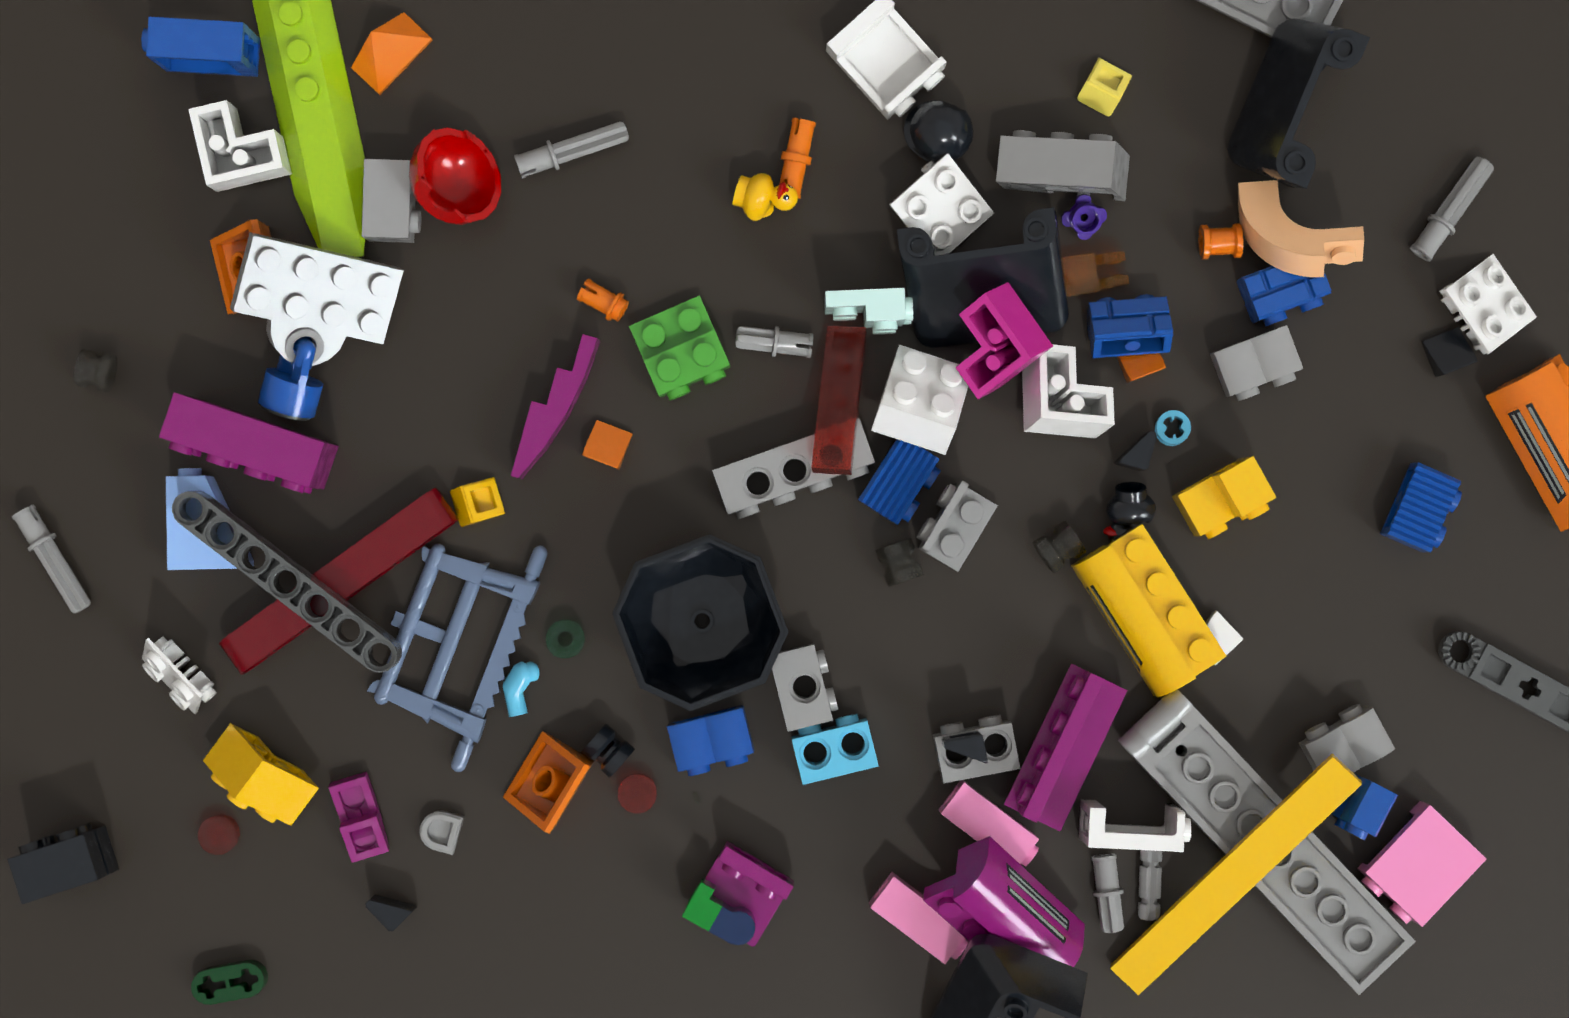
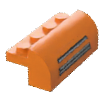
M1558 354L1547 359L1528 373L1502 384L1485 397L1560 532L1569 529V367L1564 363L1561 355Z

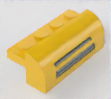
M1139 524L1110 544L1102 545L1071 565L1153 696L1161 697L1183 687L1196 679L1195 676L1227 657L1143 524Z

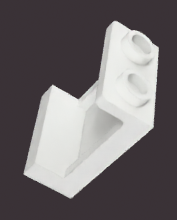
M875 0L827 43L826 52L888 120L895 113L898 117L904 115L916 103L913 97L921 89L925 88L928 92L932 90L945 77L942 71L945 69L947 62L942 56L938 58L894 9L895 3L892 0Z
M1080 799L1079 839L1088 848L1184 852V842H1190L1191 820L1190 818H1185V812L1174 804H1165L1163 826L1105 824L1106 808L1096 800Z

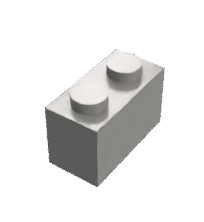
M364 159L362 237L367 241L414 243L415 233H420L421 211L415 210L416 199L409 179L411 160Z

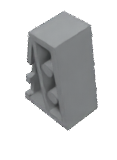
M1015 130L1013 131V136H1000L996 182L1004 189L1051 194L1054 191L1077 192V196L1081 194L1090 196V193L1113 194V200L1125 201L1130 155L1116 141H1112V136L1106 134H1090L1089 140L1074 139V134L1066 132H1052L1050 138L1036 137V133L1032 131Z

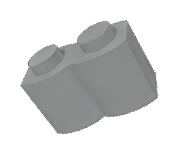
M1287 325L1210 354L1225 396L1236 395L1238 401L1260 394L1258 386L1272 381L1274 388L1296 380L1294 372L1303 369Z
M1360 704L1341 711L1338 714L1340 720L1333 725L1327 726L1326 722H1323L1308 729L1305 732L1307 738L1299 742L1313 771L1332 753L1354 773L1395 750L1374 708L1367 706L1361 708Z

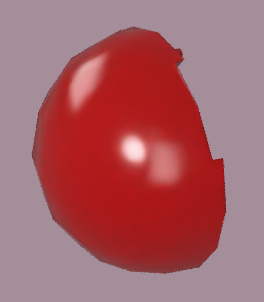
M447 127L438 130L433 129L415 147L409 166V179L414 197L425 211L448 224L463 225L486 219L496 209L501 196V174L494 156L482 140L467 130L461 131Z

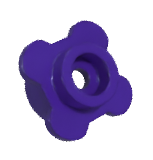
M1081 194L1076 197L1074 206L1069 211L1063 212L1061 222L1065 227H1072L1079 239L1087 240L1099 230L1107 218V212L1102 207H1096L1091 202L1089 195ZM1082 214H1087L1086 220H1081Z

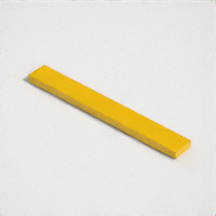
M1332 753L1113 961L1110 969L1137 995H1140L1362 785V781Z

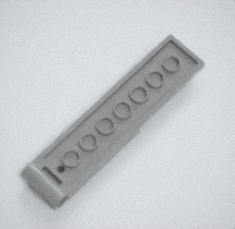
M1178 689L1165 695L1118 740L1134 760L1224 855L1282 801ZM1182 745L1183 752L1177 755L1176 748ZM1313 832L1255 885L1358 995L1369 987L1416 942Z

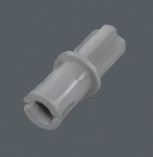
M739 326L736 331L735 345L738 349L770 352L771 357H776V353L811 358V346L796 344L813 345V333L781 331L779 326H775L774 330Z
M1100 854L1092 856L1096 884L1093 896L1097 897L1101 930L1104 933L1122 931L1124 923L1120 894L1124 893V889L1119 888L1117 855Z

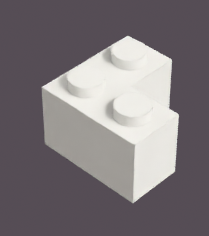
M227 100L188 109L205 182L211 189L220 192L292 174L284 138L276 130L272 129L243 136L238 110Z
M1052 344L1053 347L1022 370L1024 432L1097 438L1115 425L1113 387L1077 384L1076 347Z

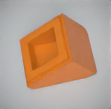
M1160 353L1117 356L1126 383L1166 368Z
M596 420L582 456L620 469L633 433Z

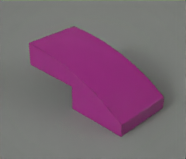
M367 771L330 782L328 789L341 822L339 829L351 862H357L389 852L385 828Z

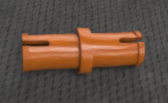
M792 118L787 149L782 151L781 160L784 163L779 185L785 182L797 191L798 199H801L800 194L806 166H810L812 157H809V151L816 122Z

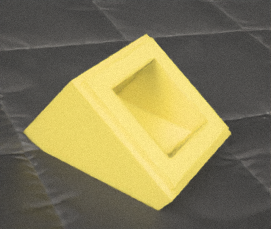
M1098 58L1077 100L1109 117L1118 105L1132 75Z

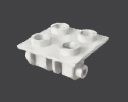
M947 153L938 162L930 161L923 166L921 171L924 174L889 204L907 228H920L930 236L933 242L934 256L952 252L994 214Z
M1494 254L1490 255L1457 281L1450 283L1439 291L1443 296L1440 300L1446 304L1452 314L1459 312V315L1454 318L1455 322L1461 319L1465 321L1466 324L1460 328L1463 332L1470 328L1466 335L1474 345L1475 351L1479 349L1483 355L1486 353L1487 355L1537 317Z
M163 636L153 643L148 638L145 640L142 660L145 662L142 664L143 669L154 681L159 682L162 680L172 690L169 692V696L182 710L189 708L196 714L201 700L206 703L217 693L212 688L214 683L201 670L188 680L198 669L196 664L182 674L180 670L190 661V658L186 656L174 665L185 653L172 639L167 641Z

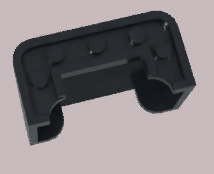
M1295 18L1286 20L1278 25L1230 137L1227 150L1232 162L1239 167L1272 180H1278V182L1290 187L1307 189L1315 170V154L1305 144L1293 140V137L1321 71L1326 66L1343 70L1356 65L1362 58L1370 37L1353 30Z

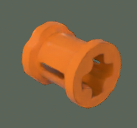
M1234 223L1230 228H1209L1208 225H1200L1198 243L1201 259H1209L1210 255H1233L1234 258H1241L1243 254V230L1241 224Z

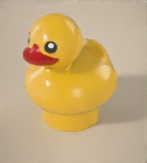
M759 173L751 178L741 175L736 186L732 205L743 208L744 213L750 220L758 221L770 216L774 211V206L781 211L791 210L798 201L797 191L785 182L774 187L771 176L766 173Z

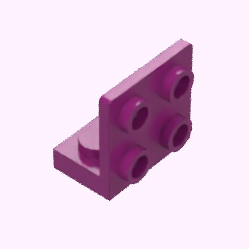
M729 841L725 843L705 877L706 880L716 885L712 894L714 897L732 907L741 906L753 913L756 923L755 933L752 939L747 942L752 947L757 944L783 899H787L794 887L793 879Z

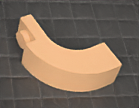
M1278 180L1238 183V212L1243 235L1252 250L1268 264L1298 276L1324 277L1325 264L1347 265L1352 262L1363 261V226L1332 229L1303 227L1289 219L1282 210L1279 200Z

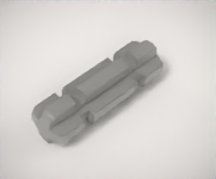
M1140 850V860L1143 861V865L1139 867L1138 896L1142 900L1138 902V916L1142 920L1154 921L1160 918V904L1157 903V899H1161L1162 867L1159 866V862H1162V851Z

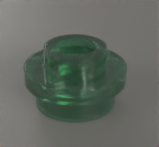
M571 620L555 622L546 634V644L549 651L559 658L574 657L582 650L585 643V635L582 628ZM564 631L569 632L573 637V641L569 646H563L559 642V635Z

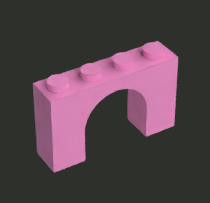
M964 780L959 781L938 809L944 817L974 840L980 841L990 836L1019 864L1027 866L1039 850V847L1035 845L1039 838L1033 832ZM893 872L890 873L869 901L872 910L944 964L951 957L956 960L969 943L963 935L923 901V894Z

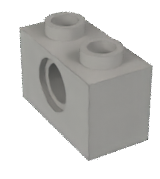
M814 643L780 651L772 671L787 731L833 721L831 711L838 710L833 687L825 689L822 674L829 672L824 650L816 651ZM803 675L812 677L816 682L815 691L807 697L799 696L793 689L794 681Z

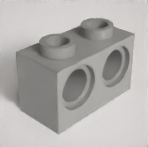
M994 715L978 719V726L964 728L963 722L940 726L941 733L933 734V740L942 782L949 783L1021 769L1012 722L1009 720L1002 721L1001 715ZM973 731L980 732L983 735L984 742L991 734L997 733L1004 737L1005 745L1001 752L997 754L986 752L987 764L967 756L960 761H951L946 757V749L941 741L946 736Z

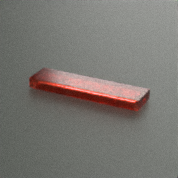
M827 326L811 465L813 473L852 475L867 338L866 327Z

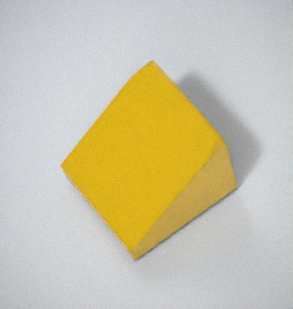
M494 477L462 485L450 491L461 527L505 514Z

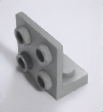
M963 480L957 482L955 486L950 483L945 487L936 505L941 507L935 520L931 517L927 518L916 538L922 541L918 549L959 572L998 506L969 489V484Z

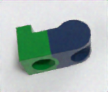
M702 878L686 905L682 917L730 944L744 945L749 942L754 936L756 928L753 913L741 906L732 907L714 897L712 894L716 885Z

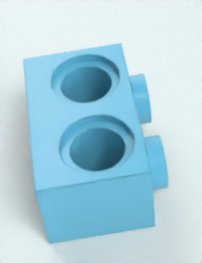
M851 714L836 718V726L821 729L820 724L797 729L799 735L791 736L803 785L879 767L866 718L859 720L858 714ZM855 732L863 737L864 744L860 751L848 753L842 748V739L848 733ZM811 742H819L826 748V755L819 762H810L803 754L805 747Z

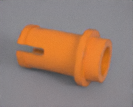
M588 278L584 282L586 288L581 287L577 300L605 314L606 320L611 321L614 319L618 322L627 310L629 301L624 299V294L621 292L616 295Z

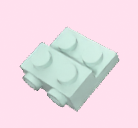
M905 288L825 291V315L833 314L834 321L856 320L857 313H863L864 328H872L873 334L896 333L897 327L909 325L913 321L912 297H905Z

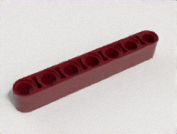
M434 488L327 563L313 575L348 601L446 531L459 518L439 490ZM315 595L310 603L311 610L318 616H324L328 611V602L325 597ZM277 599L223 638L219 644L240 674L243 675L312 626Z

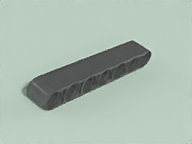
M187 491L175 498L172 504V513L174 519L367 669L382 673L399 663L402 657V648L396 638L212 496L202 491ZM191 498L198 499L202 505V513L196 520L191 519L186 513V504ZM223 522L230 524L234 531V537L228 544L221 542L217 536V529ZM254 546L261 548L265 553V562L260 568L252 566L248 560V553ZM285 570L292 572L297 579V586L292 592L283 590L279 583V577ZM315 595L325 597L328 602V611L324 616H318L311 610L310 603ZM346 619H352L359 625L360 634L356 640H349L342 633V624ZM377 643H383L390 648L391 659L389 663L381 664L374 659L372 652Z

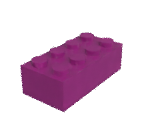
M175 392L173 393L159 438L170 441L168 448L198 457H201L202 452L208 454L207 462L238 469L240 464L245 466L243 474L273 482L275 477H279L282 479L280 486L311 494L313 488L324 490L339 447L338 445L195 397Z

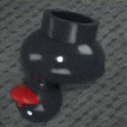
M1123 482L1115 486V496L1109 500L1106 506L1107 516L1113 523L1103 530V534L1108 535L1110 542L1132 530L1131 524L1150 523L1152 521L1156 505L1153 499L1147 495L1146 485L1139 482Z

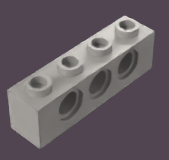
M859 418L712 471L727 514L736 513L737 518L741 519L760 512L758 504L773 500L774 506H778L795 500L794 492L809 487L811 494L832 487L831 479L846 474L847 480L866 475L869 473L867 466L874 464L875 461ZM835 447L840 450L843 460L839 467L829 469L821 463L820 454L825 448ZM790 460H799L806 467L805 477L798 482L788 480L783 473L785 464ZM757 472L765 474L770 481L769 489L761 495H755L747 488L748 478Z

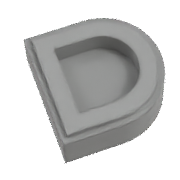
M443 810L432 812L421 823V840L432 850L453 855L465 816Z

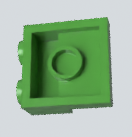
M700 295L629 326L660 398L667 395L669 401L684 396L691 392L689 385L703 380L705 385L714 383L726 377L724 370L731 367Z

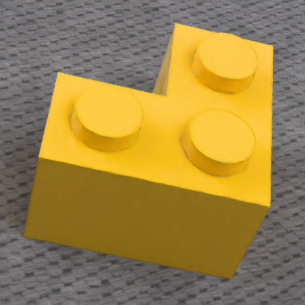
M1254 456L1237 459L1172 496L1194 537L1205 534L1207 539H1211L1228 529L1226 522L1235 517H1240L1241 520L1247 518L1251 520L1270 509L1267 503L1277 498Z
M232 723L229 724L203 759V762L213 772L210 776L211 779L222 788L228 790L229 793L226 797L233 804L242 809H246L248 806L253 807L262 818L271 823L278 819L292 826L319 789L303 769L275 756L258 736Z

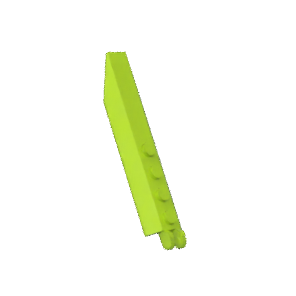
M252 0L279 128L284 138L292 174L290 179L296 201L318 248L358 258L364 257L365 239L362 237L365 154L331 0Z

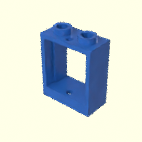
M148 17V28H144L142 31V49L146 52V56L166 72L258 77L260 38L244 22Z

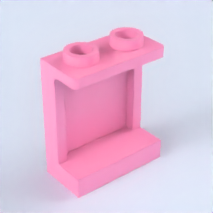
M1419 801L1410 811L1413 815L1411 820L1369 864L1362 863L1357 869L1365 876L1361 882L1374 895L1379 898L1383 893L1393 902L1389 909L1401 921L1408 924L1412 920L1423 927L1487 859L1431 805Z

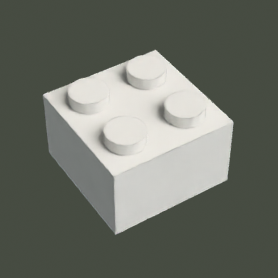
M899 344L871 431L946 455L957 428L968 390L967 383L955 368L959 364Z

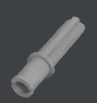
M619 121L554 144L547 140V145L521 154H515L514 157L523 179L526 176L553 167L559 170L558 164L629 140V135L624 122Z
M1481 157L1474 158L1436 213L1430 214L1427 217L1429 223L1410 247V250L1416 256L1430 262L1447 236L1454 235L1456 232L1454 226L1494 171V166L1490 161Z
M30 505L15 513L12 519L15 520L29 543L28 551H35L70 611L78 613L91 604L90 599L53 539L57 535L49 532L35 505Z

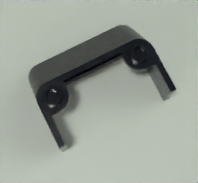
M979 934L974 936L968 943L930 1018H1034L1039 1008L1065 1018H1081L1088 973L995 935Z

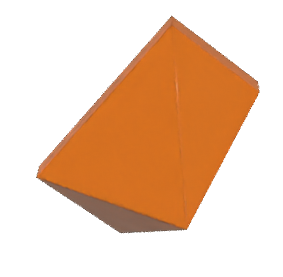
M403 12L370 32L351 68L381 95L433 39Z

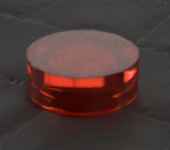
M640 773L627 776L618 789V800L621 806L631 813L646 812L653 806L657 798V788L654 781L647 775Z
M223 814L214 815L205 820L198 831V840L201 847L213 855L227 853L236 846L240 837L238 824L233 818Z

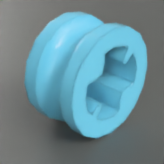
M1170 410L1163 413L1157 419L1154 431L1161 443L1166 446H1176L1188 438L1191 432V424L1189 418L1184 413ZM1169 418L1170 422H1172L1176 418L1181 422L1178 429L1182 435L1179 438H1176L1175 434L1171 438L1164 434L1167 429L1166 425L1163 424L1165 419Z

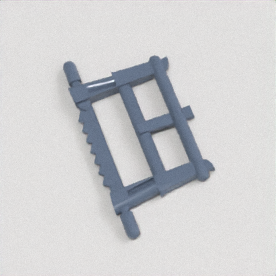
M439 543L434 544L431 549L423 546L422 560L425 562L407 612L404 614L396 611L391 625L400 628L396 640L401 645L402 657L396 666L383 672L381 679L374 681L369 686L367 692L375 693L374 700L380 705L390 701L422 717L427 724L432 719L462 735L463 738L459 741L451 761V768L455 772H462L466 768L474 747L473 742L478 743L481 739L486 723V718H484L488 708L495 706L493 695L500 693L498 681L505 679L503 668L510 666L509 654L516 652L514 640L521 639L519 627L526 625L525 610L527 605H531L540 585V581H536V578L540 576L548 554L544 546L539 545L533 549L525 569V577L489 568L490 562L477 563L446 554L445 547ZM439 570L466 580L447 630L420 620ZM481 586L510 597L513 600L471 709L468 712L437 700V697ZM414 634L441 643L422 694L395 684ZM391 653L389 655L387 663H389L391 659Z

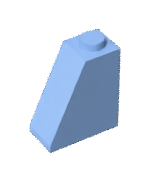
M201 468L178 469V476H166L167 570L237 569L174 519L172 513V504L175 498L187 491L205 492L229 510L213 476H202ZM191 498L186 504V513L193 520L199 518L202 513V505L196 498ZM226 522L221 523L217 529V536L221 542L228 544L234 537L232 526ZM249 551L248 560L254 566V560Z

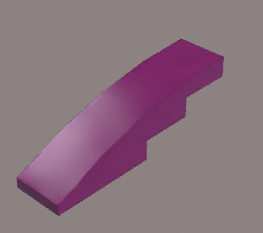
M582 334L573 370L556 369L547 405L531 401L512 469V477L523 479L550 447L570 416L588 379L600 344L598 338Z

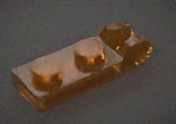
M1124 251L1099 255L1090 253L1062 257L1067 297L1098 293L1100 289L1129 284L1128 275L1118 274L1103 279H1098L1096 266L1114 265L1125 261Z

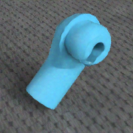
M521 661L515 664L503 682V692L509 717L528 713L524 690L530 682L537 681L540 676L539 667L532 661L527 663Z

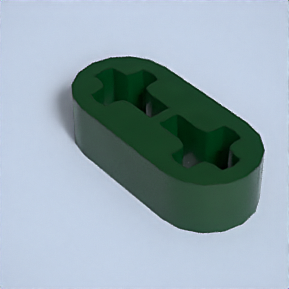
M244 960L211 966L203 969L193 978L191 992L198 1002L205 1005L250 998L257 995L266 986L268 973L265 966L256 960ZM246 969H249L250 975H257L258 980L252 984V988H249L247 982L234 984V979L245 974ZM208 976L211 977L212 982L225 980L226 984L217 988L214 991V995H211L209 989L203 990L201 984L207 981Z

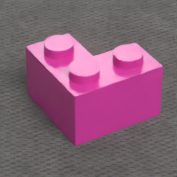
M1009 282L984 293L959 314L981 345V348L955 368L976 398L980 399L1002 387L1053 347Z

